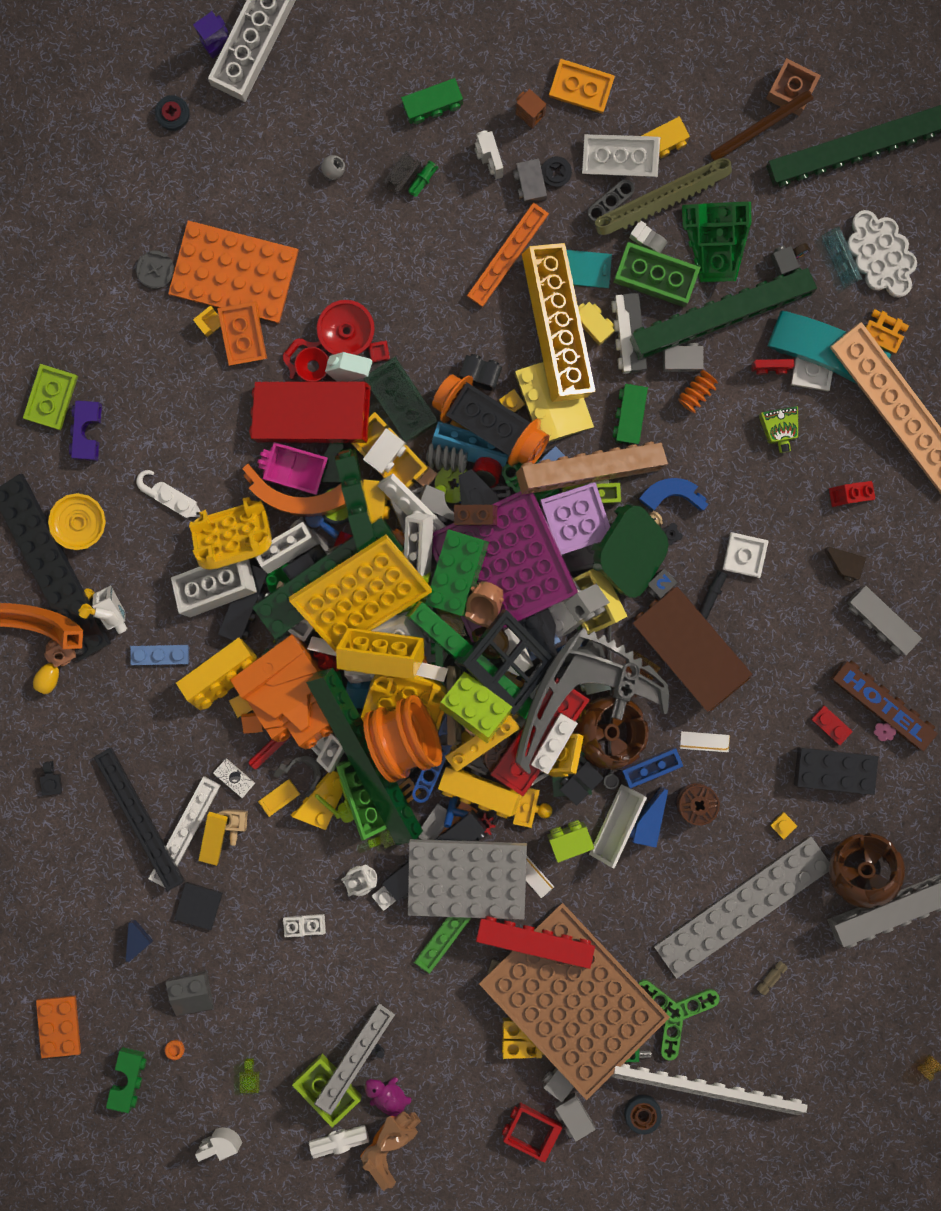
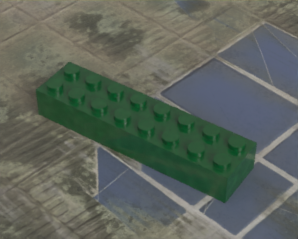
M382 516L372 522L376 540L387 534L401 552L404 550L403 545ZM353 536L253 605L252 608L275 639L305 619L289 602V597L358 553Z

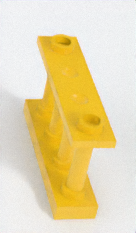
M517 714L509 715L488 743L476 735L471 736L466 730H463L461 732V744L452 745V751L445 755V758L455 771L458 772L519 730L520 727L515 721L519 716Z

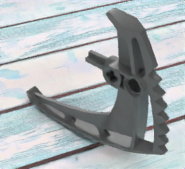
M582 628L557 653L538 686L521 734L515 758L517 766L523 772L531 773L529 764L549 722L566 696L578 684L596 683L613 687L612 692L615 702L611 717L622 720L626 702H630L634 694L658 704L661 713L667 714L669 704L667 683L651 666L642 667V658L633 659V651L626 653L624 645L616 647L615 640L607 643L605 635L597 639L595 631L587 634L586 629ZM586 639L613 651L626 659V663L620 665L591 654L578 652L577 650L583 640ZM568 654L574 655L556 684L554 677ZM627 667H630L632 670L630 677L625 672ZM640 669L653 677L661 687L640 675ZM622 687L624 688V690H626V693L621 691ZM550 688L553 693L543 711L541 718L538 719V711L548 689ZM533 726H535V732L530 747L528 749L527 755L525 756L530 734Z

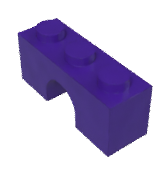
M211 11L194 23L193 26L200 36L201 44L213 59L221 53L229 34L222 18L219 15L215 16Z
M75 401V405L72 406L74 424L70 428V434L73 436V441L69 445L71 458L75 460L98 461L99 442L88 440L85 436V429L91 423H101V403Z

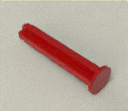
M271 739L249 760V765L253 769H257L287 740L277 742Z

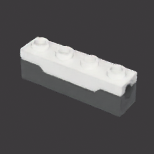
M639 293L616 295L615 301H612L611 304L612 312H616L617 319L614 320L615 332L618 331L619 338L616 339V350H620L621 358H618V369H622V374L645 372L647 370L646 358L638 360L630 342L633 331L642 327Z

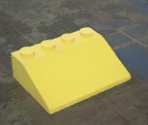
M544 362L515 371V377L531 422L535 419L541 420L540 429L550 436L548 443L594 427L584 398L551 402Z

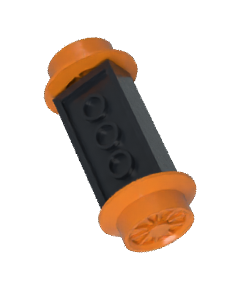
M451 374L443 381L434 396L432 406L441 412V422L447 423L451 419L509 455L508 464L510 466H515L519 462L521 464L528 462L535 464L548 444L550 436L540 429V419H535L530 423L473 387L472 376L468 375L460 379Z

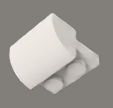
M334 732L327 737H322L311 748L318 755L316 761L329 773L335 770L344 754V750Z
M217 1128L212 1136L202 1140V1144L195 1155L198 1162L217 1154L220 1161L238 1153L242 1141L239 1135L232 1129Z

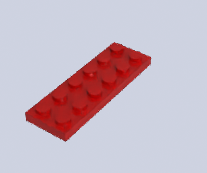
M556 678L555 683L557 684L560 679ZM550 688L548 689L538 711V719L541 718L543 711L553 693ZM575 689L566 696L549 722L531 762L559 713L576 721L590 699ZM533 726L525 756L527 755L528 749L530 747L535 732V726ZM522 727L491 772V776L521 796H524L541 770L532 766L530 762L531 773L528 774L523 772L515 762L523 731Z

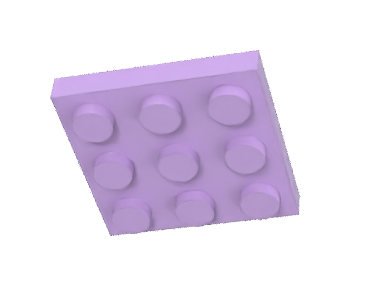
M596 482L540 500L545 519L561 554L601 542L610 528Z

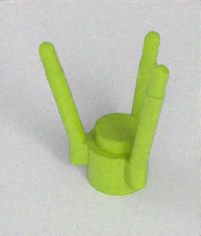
M339 779L345 801L338 806V811L318 794L315 797L335 815L336 819L341 818L343 822L348 823L353 821L354 817L343 785Z

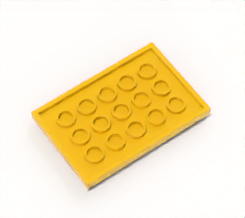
M386 534L291 595L289 602L336 652V648L347 628L371 631L432 593V588Z

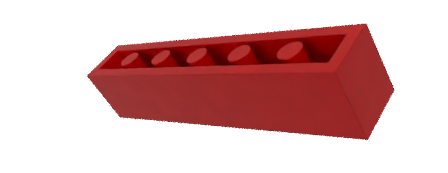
M486 916L485 919H480L475 942L591 969L595 945H591L590 940L580 938L578 942L572 940L573 936L565 934L557 937L553 936L554 932L544 929L540 933L534 931L535 927L523 925V928L515 927L516 923L506 920L502 924L496 922L497 918Z

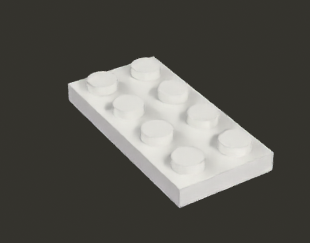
M585 134L582 174L658 177L660 137Z

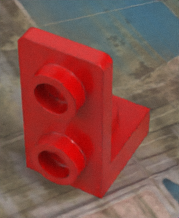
M872 481L829 488L832 507L875 500Z

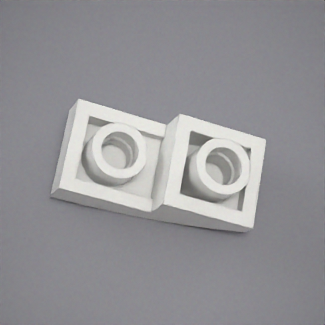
M324 914L283 918L284 937H302L304 935H323L326 933Z

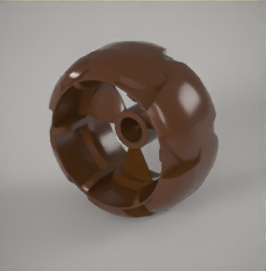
M613 695L598 697L589 702L581 712L580 719L577 720L578 724L575 727V734L584 736L581 752L585 754L584 758L592 765L608 770L623 769L636 762L640 758L639 754L646 748L649 737L648 723L643 719V712L631 700L626 702L622 720L613 718L612 724H597L605 710L613 709L615 702ZM622 722L627 727L625 742L618 738L620 735L618 726ZM611 741L612 756L606 755L601 749V744L598 742Z
M866 833L865 835L853 834L841 841L834 849L829 863V878L834 890L847 903L860 908L882 906L894 899L902 888L905 877L904 860L901 853L896 850L893 843L887 838L874 833ZM864 851L865 862L861 863L858 869L844 866V862L850 854L854 852L862 854ZM881 857L884 863L889 864L891 872L889 881L875 874L874 864ZM856 878V884L858 885V887L852 885L850 883L851 880Z

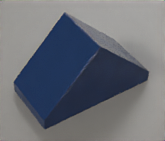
M131 920L128 923L127 962H130L153 942L136 920Z

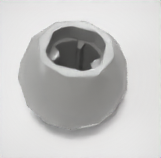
M330 155L324 158L321 164V171L329 179H338L345 172V163L340 157Z

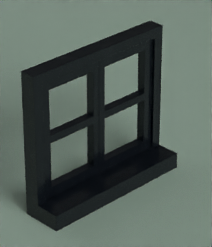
M502 609L466 656H458L454 663L463 672L469 674L511 705L510 715H515L541 682L554 658L508 610ZM504 625L520 639V642L509 656L492 641ZM488 645L505 660L493 676L476 661ZM525 647L541 661L529 678L514 663ZM510 666L526 681L514 697L498 683Z

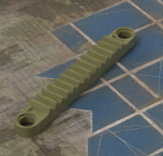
M726 158L717 159L598 217L595 220L597 233L607 235L622 227L627 229L628 225L633 226L635 221L640 223L641 218L646 220L649 214L654 216L655 211L660 213L662 208L666 210L669 204L674 206V203L676 201L680 203L682 198L687 200L688 195L693 197L696 191L701 193L702 188L707 190L708 185L713 187L715 182L732 173L731 161Z

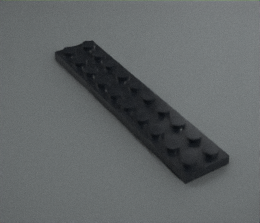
M18 474L0 486V512L51 610L70 618L82 628V648L74 649L77 660L81 661L110 645L111 642L98 618L93 617L92 614L87 619L79 616V609L83 604H89L91 607L92 605L62 547L51 535L48 521L24 474Z

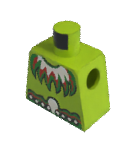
M798 406L759 414L768 443H778L779 453L790 452L789 441L798 438Z

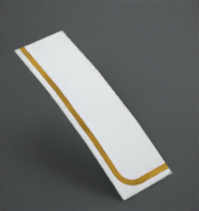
M681 731L680 749L729 752L730 735Z
M527 856L526 881L542 898L554 886Z

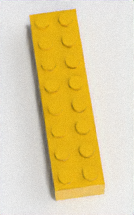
M565 243L529 246L522 253V259L551 402L587 398L595 392Z

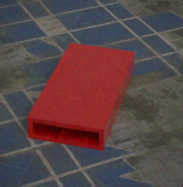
M255 382V387L252 389V397L254 399L253 407L251 408L252 425L249 429L251 439L256 442L367 443L371 386L366 382Z

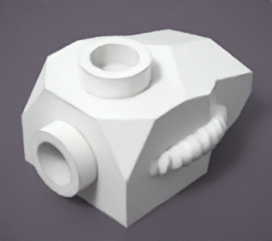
M368 865L355 866L348 871L346 876L341 879L347 888L348 897L352 895L364 896L376 887L377 874L374 869Z

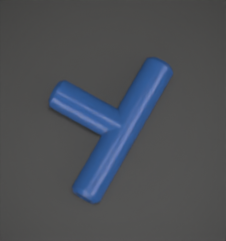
M457 796L450 797L444 821V827L446 828L451 827L454 816L462 818L469 812L456 808Z

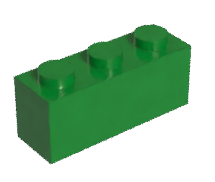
M456 78L401 97L410 124H420L425 121V118L430 116L432 118L439 117L444 111H456L463 105V98Z
M625 384L623 389L620 388L618 400H622L621 408L617 407L615 416L616 419H619L618 426H614L612 437L616 438L615 443L639 445L648 387Z

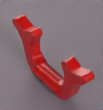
M299 338L294 340L284 352L283 360L290 370V379H294L296 373L295 366L290 362L293 353L302 345L318 347L321 345L320 341L308 342Z

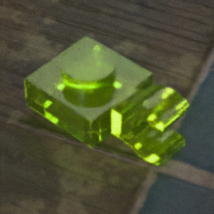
M388 829L379 832V836L368 840L370 848L382 843L384 848L396 844Z
M246 1058L244 1064L245 1072H240L239 1074L240 1093H259L260 1072H254V1058Z

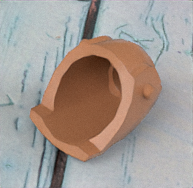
M481 581L477 583L476 587L472 586L470 589L472 593L467 600L465 618L477 625L488 628L500 612L502 602L504 601L503 590L493 583Z

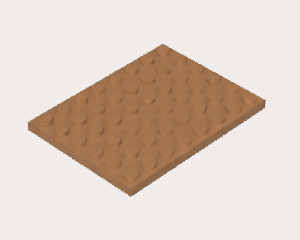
M561 903L534 931L542 933V929L554 932L553 936L557 937L565 934L573 936L572 940L578 942L580 938L590 940L591 945H595L591 969L512 951L479 985L587 1100L614 1074L615 1067H621L670 1017L575 915Z

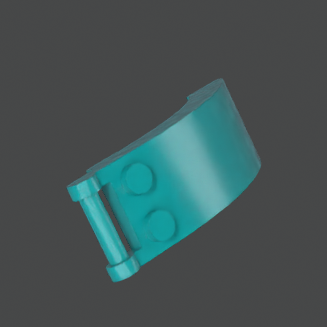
M780 311L767 345L768 347L781 354L790 355L821 366L856 383L830 348L833 343L847 333L846 331L805 316ZM884 351V353L890 359L891 354L889 352Z

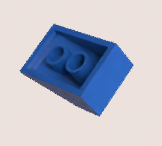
M660 787L640 812L629 836L633 843L657 847L668 790L665 787Z

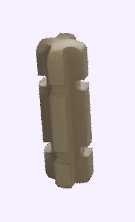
M779 961L775 965L776 968L772 969L764 978V982L760 983L757 987V990L762 995H766L769 992V988H772L779 980L781 973L784 974L788 967L783 962Z

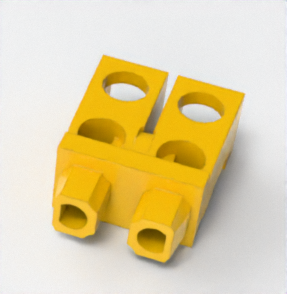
M503 1017V1059L542 1058L544 1054L512 1019Z

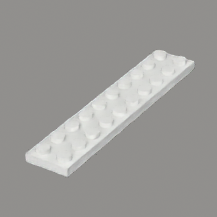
M623 1064L621 1067L616 1066L615 1072L611 1076L613 1078L794 1115L807 1113V1105L802 1104V1100L790 1098V1100H783V1096L774 1094L763 1096L764 1093L760 1091L747 1093L741 1087L728 1089L725 1088V1084L721 1083L708 1085L705 1080L695 1079V1081H689L686 1076L682 1075L669 1077L667 1072L657 1071V1073H650L649 1069L642 1067L630 1069L628 1064Z

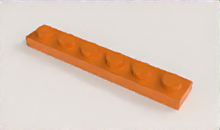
M533 202L468 293L467 297L482 308L546 220L549 215L548 212Z

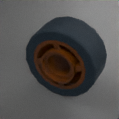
M643 1094L631 1098L625 1106L624 1115L626 1123L635 1133L642 1135L650 1134L660 1125L662 1119L661 1109L652 1097ZM647 1111L648 1115L642 1119L638 1117L639 1112Z

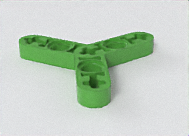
M640 980L637 982L640 986L647 984L648 990L652 993L656 990L651 996L653 1000L659 995L665 998L664 1004L660 1006L663 1010L668 1006L669 1002H671L669 1006L673 1010L678 1008V1017L676 1015L671 1017L672 1013L666 1008L665 1012L670 1018L664 1023L660 1048L663 1058L674 1060L679 1053L683 1020L717 1006L720 1000L719 995L713 989H706L675 1002L650 981ZM707 994L715 996V998H713L714 1002H703L705 1005L704 1007H702L701 1002L698 999V997H701L702 1000L707 999ZM695 1000L698 1003V1007L695 1010H689L687 1008L689 1001ZM669 1027L677 1028L675 1036L670 1037L667 1035ZM666 1039L676 1041V1044L672 1042L671 1047L674 1053L672 1052L670 1056L664 1051L669 1048V1042H665Z

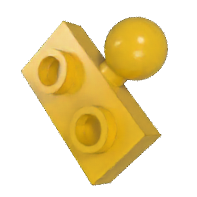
M529 788L525 795L522 796L514 815L513 824L532 828L535 813H538L544 819L552 815L553 809L549 804L537 805L540 790Z

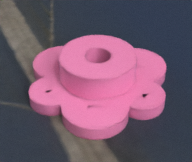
M877 723L874 734L878 736L880 741L893 740L896 729L888 723Z

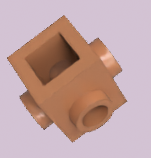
M53 639L46 645L45 658L49 663H53L55 668L60 665H67L71 659L76 657L74 649H62Z

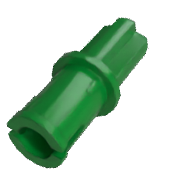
M428 161L423 170L416 174L417 178L408 188L409 194L417 197L424 186L429 184L430 178L438 170V166H435V163Z

